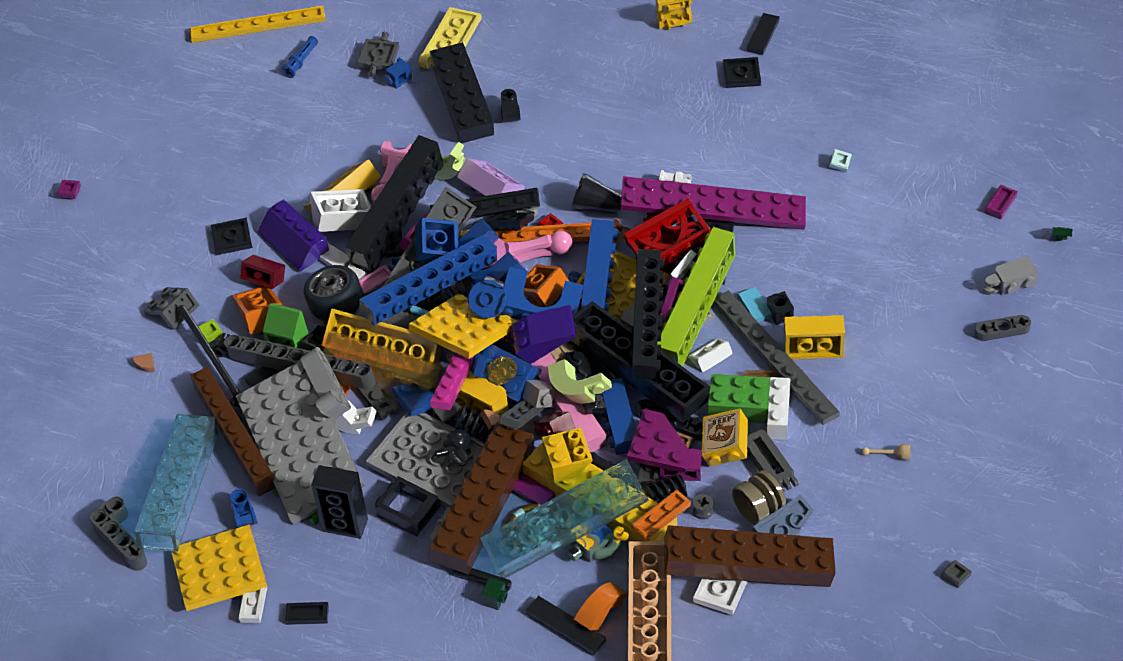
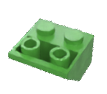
M274 303L269 305L263 328L265 340L302 349V341L309 335L302 311Z

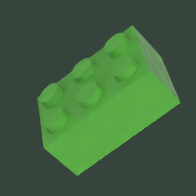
M711 374L708 416L741 409L748 422L767 423L770 377Z

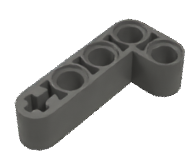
M112 497L91 512L90 520L94 531L132 570H142L147 565L144 550L120 525L128 517L125 502L121 497Z

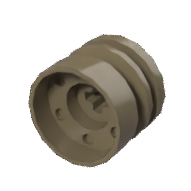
M765 470L758 471L748 481H743L732 489V497L737 509L752 524L759 523L768 517L769 513H774L786 504L785 494L780 484Z

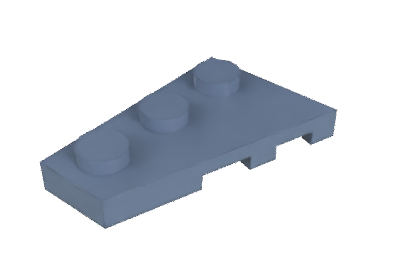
M799 495L754 525L752 531L797 535L814 509Z

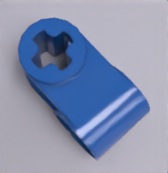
M244 489L234 490L230 495V500L237 527L239 528L251 523L258 524L248 493Z

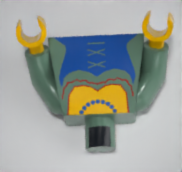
M582 497L579 500L581 510H578L570 530L572 548L567 551V554L573 561H576L581 556L589 562L609 558L620 546V541H626L629 538V534L623 532L624 528L620 526L616 527L613 532L591 512L587 514V510H591L594 507V503L589 501L585 507L587 498Z

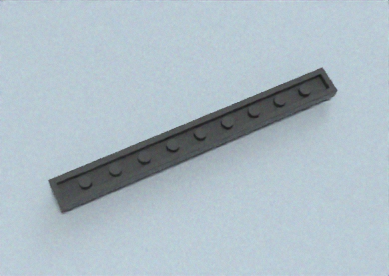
M729 290L716 296L713 304L780 378H790V389L822 425L840 416L839 410Z

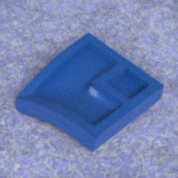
M427 379L392 388V394L410 417L433 409L431 408V399L436 389Z

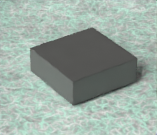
M954 560L942 572L941 577L959 588L971 576L972 571L957 560Z

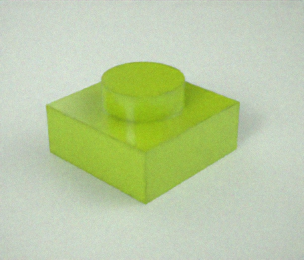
M214 319L198 326L208 343L219 338L222 334V330Z

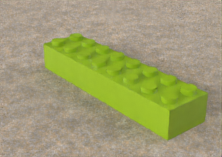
M713 227L710 234L707 233L704 241L705 245L699 249L698 259L691 266V274L685 278L683 290L676 297V305L671 307L669 319L663 323L661 342H657V345H661V351L681 366L684 365L736 256L735 234L733 232Z

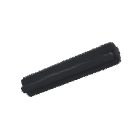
M474 568L470 570L469 574L453 569V574L484 585H486L489 578L505 582L507 592L511 589L512 581Z

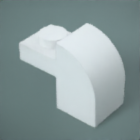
M349 401L351 409L334 421L339 430L349 434H360L362 428L372 426L377 411L373 406L356 409Z

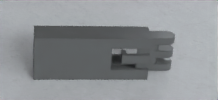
M764 428L747 435V454L759 471L765 470L769 472L780 484L783 492H785L784 487L787 490L792 489L790 482L794 487L799 485L798 480L794 476V470ZM776 467H779L782 472L779 473V470H778V469H776V470H773V469L776 468Z

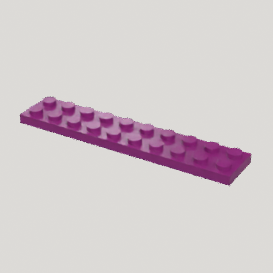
M623 176L620 210L660 214L689 198L703 219L803 230L806 226V196Z

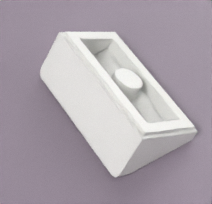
M717 338L690 354L688 359L700 371L705 372L732 355V350L729 342Z

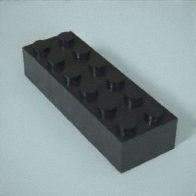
M464 43L431 50V65L460 143L494 135V122Z

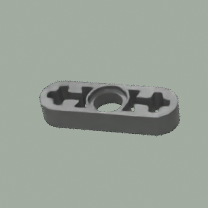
M1017 315L982 321L976 325L975 336L981 341L1023 335L1030 331L1031 320L1028 316ZM1004 325L1008 327V329L1003 331L1000 330L998 326Z

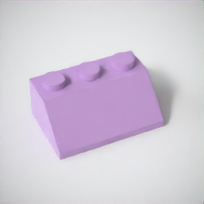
M466 158L457 178L463 181V185L469 188L473 187L476 189L475 192L481 196L524 190L525 188L524 185L487 161Z

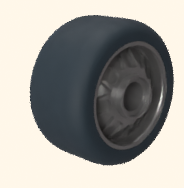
M330 265L317 270L307 279L304 285L303 292L309 310L316 318L324 321L329 320L331 309L353 314L360 306L359 299L363 298V290L356 273L343 265Z

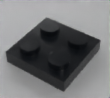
M499 213L487 219L486 223L495 231L504 230V228H510V231H519L534 220V213Z

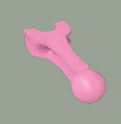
M391 141L383 142L380 152L382 154L381 161L386 170L379 181V185L372 190L371 198L373 203L412 144H409L405 149L397 150L392 147Z
M556 231L551 236L546 235L529 241L504 242L498 239L493 244L497 246V261L507 252H510L521 263L537 257L553 256L554 253L559 255L566 254L572 248L573 242L567 232ZM495 261L492 264H489L481 270H485L492 267L497 261Z

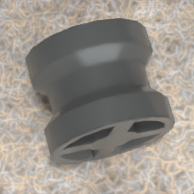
M698 494L693 499V513L695 517L705 520L712 516L713 499L710 495Z

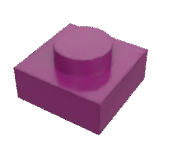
M62 180L57 192L58 197L76 199L81 187L80 181Z

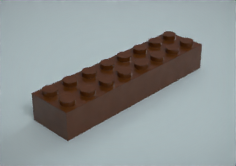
M499 422L496 423L429 547L432 562L469 574L523 471L522 463L534 450V434L520 429L511 430L506 428V425Z
M668 525L664 536V573L666 575L830 587L836 574L833 538Z

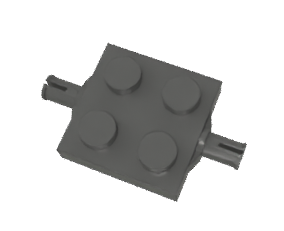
M382 32L380 39H366L357 65L358 68L369 69L367 73L369 77L371 75L374 77L376 70H386L395 62L399 50V42L387 40L388 32Z

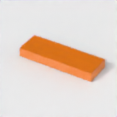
M676 489L631 524V529L646 541L689 508L691 501Z

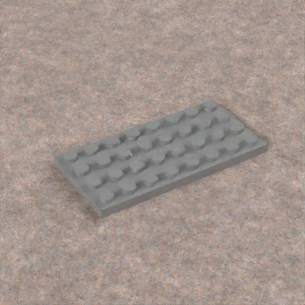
M301 361L236 395L261 455L273 473V482L293 525L317 512L311 484L319 465L358 472L334 419L323 415L317 408L315 401L319 399V396ZM359 475L361 487L363 488L365 485Z

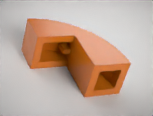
M612 582L603 584L588 597L574 620L589 630H599L610 608L620 607L627 592Z

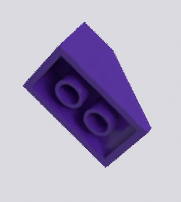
M570 305L528 314L512 324L516 355L530 364L576 337L572 307Z

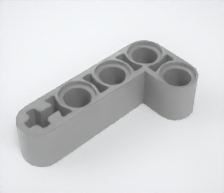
M315 347L300 358L301 363L319 396V399L315 401L319 411L323 415L335 420L350 410L351 405L320 348Z

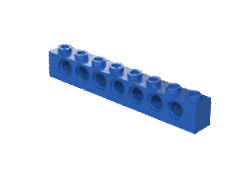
M481 235L359 299L360 313L375 326L497 261V246L484 235Z

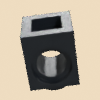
M785 291L767 297V306L772 313L775 325L784 323L785 317L794 316V307Z

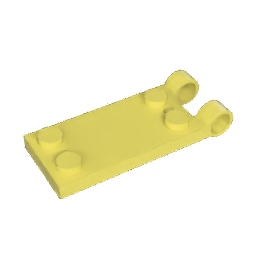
M449 7L424 52L420 55L418 66L424 69L430 68L431 50L462 42L466 47L482 19L481 14Z

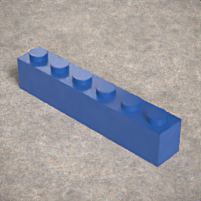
M592 219L581 309L593 301L609 312V302H606V298L610 299L611 287H608V283L612 284L613 272H610V269L614 268V258L611 255L615 254L616 243H613V240H617L618 229L614 228V221Z

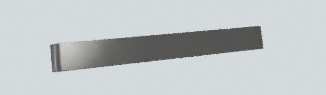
M230 335L224 341L231 359L281 371L301 361L300 358L310 352L240 335ZM324 354L339 384L361 389H370L376 384V378L369 364Z

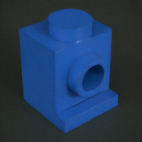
M399 57L395 64L386 69L385 81L396 89L412 79L411 66Z

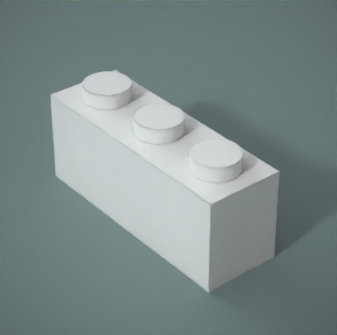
M770 377L767 434L771 439L787 440L790 378Z

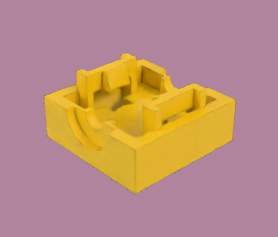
M656 0V22L659 30L664 28L671 29V27L680 25L686 26V24L692 23L690 9L692 0Z

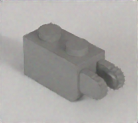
M1029 256L997 265L995 274L985 278L986 285L983 291L987 295L998 292L1005 295L1026 287H1032L1037 284L1038 270Z

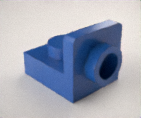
M477 353L470 371L473 372L474 376L489 378L495 359Z

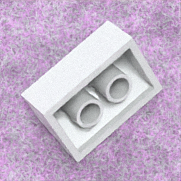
M363 189L310 192L312 220L316 229L320 232L356 230L371 208Z

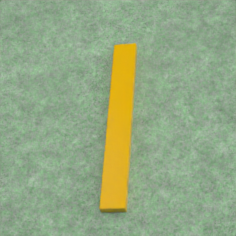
M322 5L190 27L191 42L195 43L326 20Z

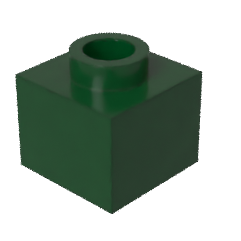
M493 578L488 579L481 593L483 606L499 610L501 603L504 604L508 596L505 582Z

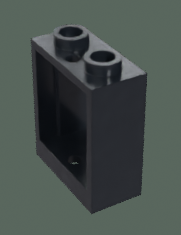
M398 476L394 482L388 485L386 492L378 497L375 508L378 517L417 537L438 511L440 505L437 495ZM401 491L423 502L411 518L389 507Z

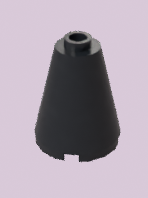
M583 173L579 181V187L575 192L572 207L575 209L617 213L621 208V195L592 176Z

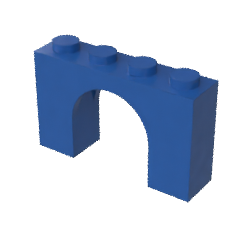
M480 219L458 240V247L481 235H484L492 243L500 237L483 219ZM507 252L492 267L478 270L471 274L469 280L475 285L483 281L485 277L490 276L505 282L509 267L527 270L510 252Z
M509 267L503 288L506 292L507 303L501 315H508L511 318L520 320L528 314L566 305L572 307L573 315L577 313L584 285L565 280L561 298L555 305L537 307L531 304L524 296L523 291L528 271Z

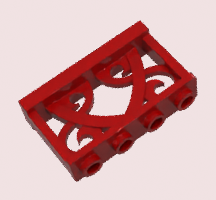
M689 198L625 232L624 237L626 245L633 251L636 257L639 249L638 244H642L645 246L644 249L661 250L660 258H664V266L669 263L675 262L690 250L693 251L705 245V237L707 233L710 234L711 228L694 208ZM692 216L695 221L688 223L687 217ZM690 227H699V228L701 229V231H699L698 233H696V234H694V235H691L692 233L697 232V231H696L695 229H688V228H690ZM665 229L669 231L681 230L675 244L658 243L661 238V232Z

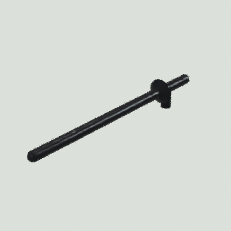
M180 305L178 307L179 312L233 394L232 399L229 401L231 406L240 407L236 395L242 392L239 391L187 308L184 305Z

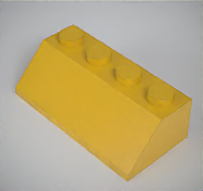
M368 159L353 165L323 191L363 189L364 191L367 188H373L381 176ZM310 200L303 207L306 211L312 214Z

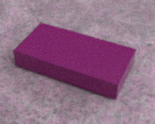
M1000 185L985 207L984 213L1002 219L1016 198L1018 191Z
M524 473L519 477L512 490L532 504H540L542 506L548 505L555 497L554 491Z

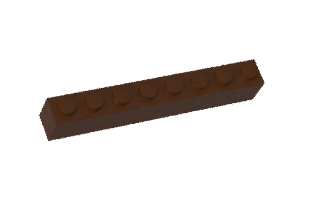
M206 367L191 374V380L196 393L257 495L261 496L275 489L272 471L210 369Z

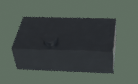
M319 465L311 487L322 532L361 539L368 521V515L359 473Z

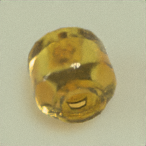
M500 356L488 365V378L498 385H504L516 376L517 365L512 358Z

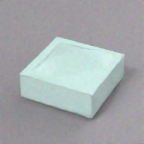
M834 149L829 167L847 172L852 154Z

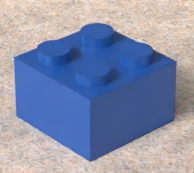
M421 218L416 224V261L431 262L458 248L457 221Z

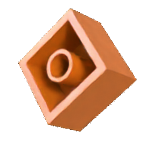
M536 264L527 274L523 291L524 296L531 304L537 307L553 306L555 301L562 295L565 280H569L560 267Z

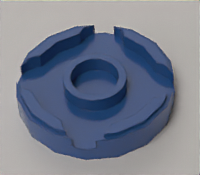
M483 280L472 286L468 295V303L474 314L481 318L490 319L497 317L503 312L506 307L507 296L500 284L493 280Z

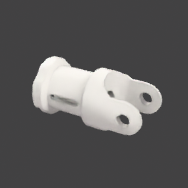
M664 170L660 171L659 180L690 184L693 179L690 174L682 172L668 173L664 172Z

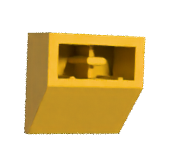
M581 427L542 437L543 452L554 483L574 478L593 461Z

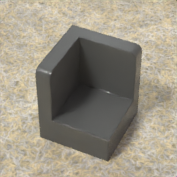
M454 401L451 410L433 408L434 418L443 423L454 419L460 406Z

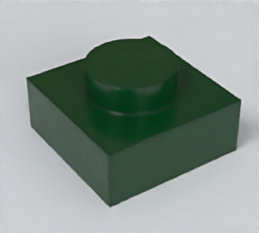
M1052 227V235H1056V239L1067 240V236L1072 237V228Z

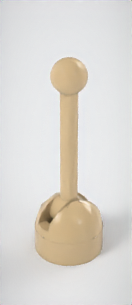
M901 444L896 450L868 449L867 447L861 450L863 455H868L869 453L896 454L900 459L910 460V444Z

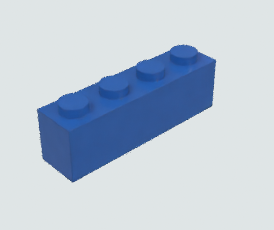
M617 378L610 380L612 388L601 394L607 407L606 412L602 413V417L607 418V421L604 422L606 432L611 434L609 436L610 448H614L616 455L628 453L636 427L623 379Z

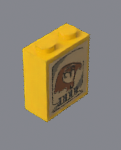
M741 409L703 417L702 457L709 466H718L724 463L747 459L748 419Z

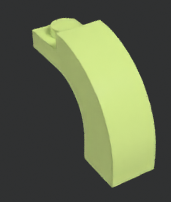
M458 142L449 156H442L443 168L438 171L435 179H450L459 172L466 160L463 157L464 153H462L465 145Z
M565 359L548 365V373L552 385L572 402L580 404L595 402V394L603 393L612 388L611 381L602 373L583 380H576L575 367Z

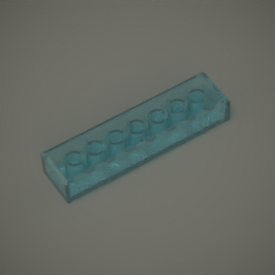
M176 415L134 530L138 548L178 552L218 436L215 417Z
M625 459L481 537V541L497 574L507 578L648 502L649 499L632 466Z

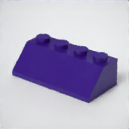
M284 199L268 209L258 229V233L300 272L329 251L326 237Z

